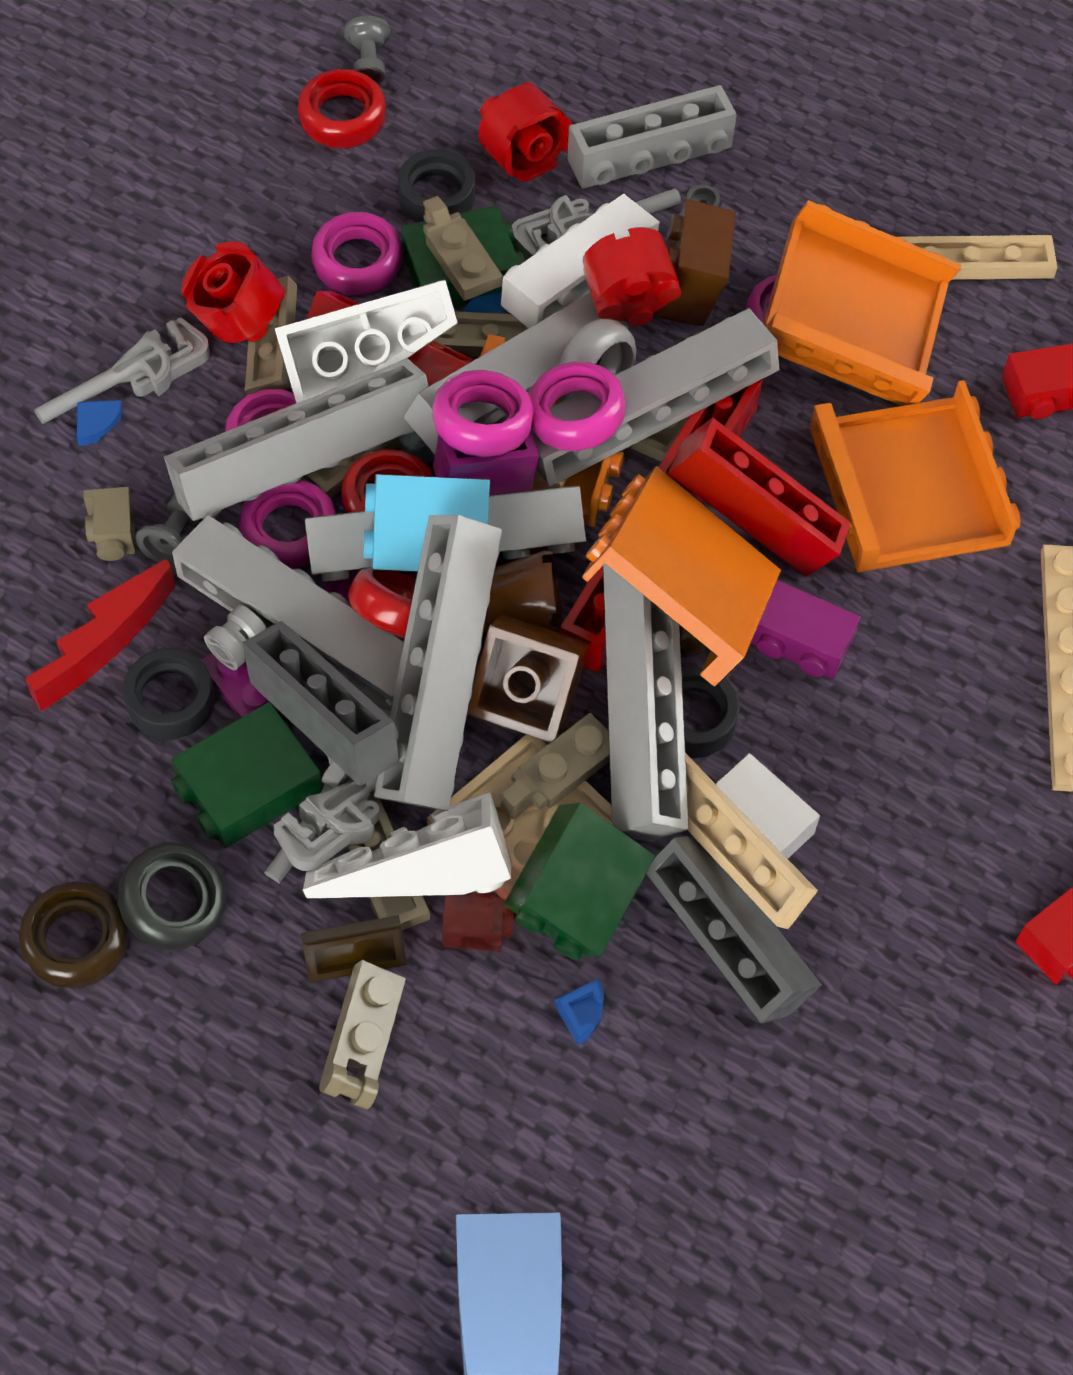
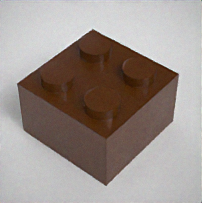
M687 199L680 215H672L667 231L668 241L664 240L682 293L679 298L656 311L655 316L684 324L705 325L728 280L736 211Z
M502 614L489 626L474 679L467 714L549 742L554 741L564 732L568 723L591 643Z

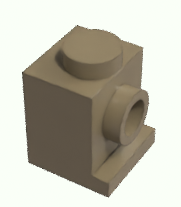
M129 487L83 490L88 515L85 516L87 541L96 543L97 556L102 560L115 561L121 559L124 555L135 554L134 506Z

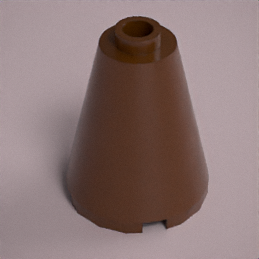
M552 550L541 551L495 567L490 590V603L486 611L482 634L487 635L489 626L502 614L560 633L559 627H553V621L562 623L558 578L553 577L552 566L556 565Z

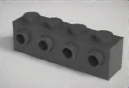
M283 621L242 642L250 684L359 786L399 763L397 748L399 732L394 721Z
M693 836L673 838L654 858L646 874L760 1023L789 1016L822 986L770 918Z

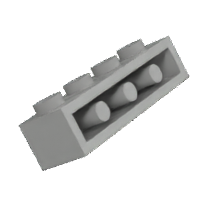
M714 86L570 125L567 159L582 189L606 184L612 180L634 174H642L648 170L670 164H679L688 159L732 148L737 114L722 86Z

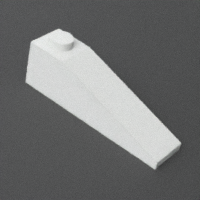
M443 280L275 328L295 400L298 403L407 359L455 326L457 319L446 281Z
M491 792L449 806L448 811L439 810L430 814L433 823L420 830L408 831L407 828L402 827L391 832V837L383 841L380 848L371 851L370 847L367 846L358 847L322 864L315 870L307 871L303 887L306 898L464 895L476 890L478 893H488L498 889L506 880L511 879V863Z

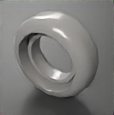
M596 319L584 325L571 338L563 351L559 365L569 362H591L596 364L603 354L599 366L608 369L613 375L618 374L635 365L637 349L634 336L626 327L615 320ZM574 392V393H571V394L563 395V396L560 397V398H561L563 401H565V400H567L569 397H571L572 395L578 394V393H581V392Z

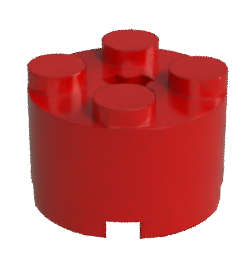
M525 82L513 87L498 97H490L483 103L480 110L482 120L478 131L479 142L482 148L511 177H516L521 182H528L555 169L559 164L555 159L562 149L566 153L568 152L569 126L572 125V122L532 82ZM518 149L522 154H516L513 151Z
M644 227L628 229L630 236L617 240L614 233L607 235L595 242L583 255L584 276L600 319L628 321L630 326H642L653 319L654 312L679 298L682 293L661 233Z
M236 241L223 242L214 246L218 250L216 253L208 258L202 254L189 267L181 286L182 295L187 303L185 305L217 339L228 343L244 340L256 342L267 333L268 324L275 316L285 296V288L247 245Z

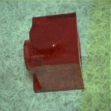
M470 892L466 896L445 895L442 926L443 948L501 952L502 937H512L514 912L504 907L505 899L495 898L490 893Z

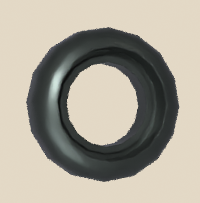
M168 842L147 848L131 860L119 881L118 906L124 923L137 939L156 949L177 951L198 945L217 928L225 912L226 888L220 871L207 855L189 845ZM164 871L177 872L193 884L198 896V907L192 918L182 922L166 921L155 914L146 898V886L154 874Z

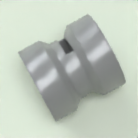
M238 605L228 614L227 622L223 626L212 628L204 636V640L209 650L222 664L231 670H237L246 662L242 642L266 630L267 627L249 608Z

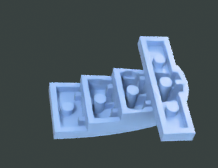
M560 1213L456 1215L457 1278L464 1375H558L562 1291Z

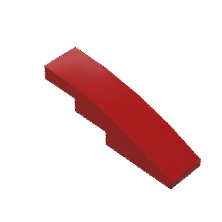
M167 559L88 603L87 607L91 621L56 641L61 657L25 678L31 697L41 711L86 682L116 657L148 624L175 588L172 568Z

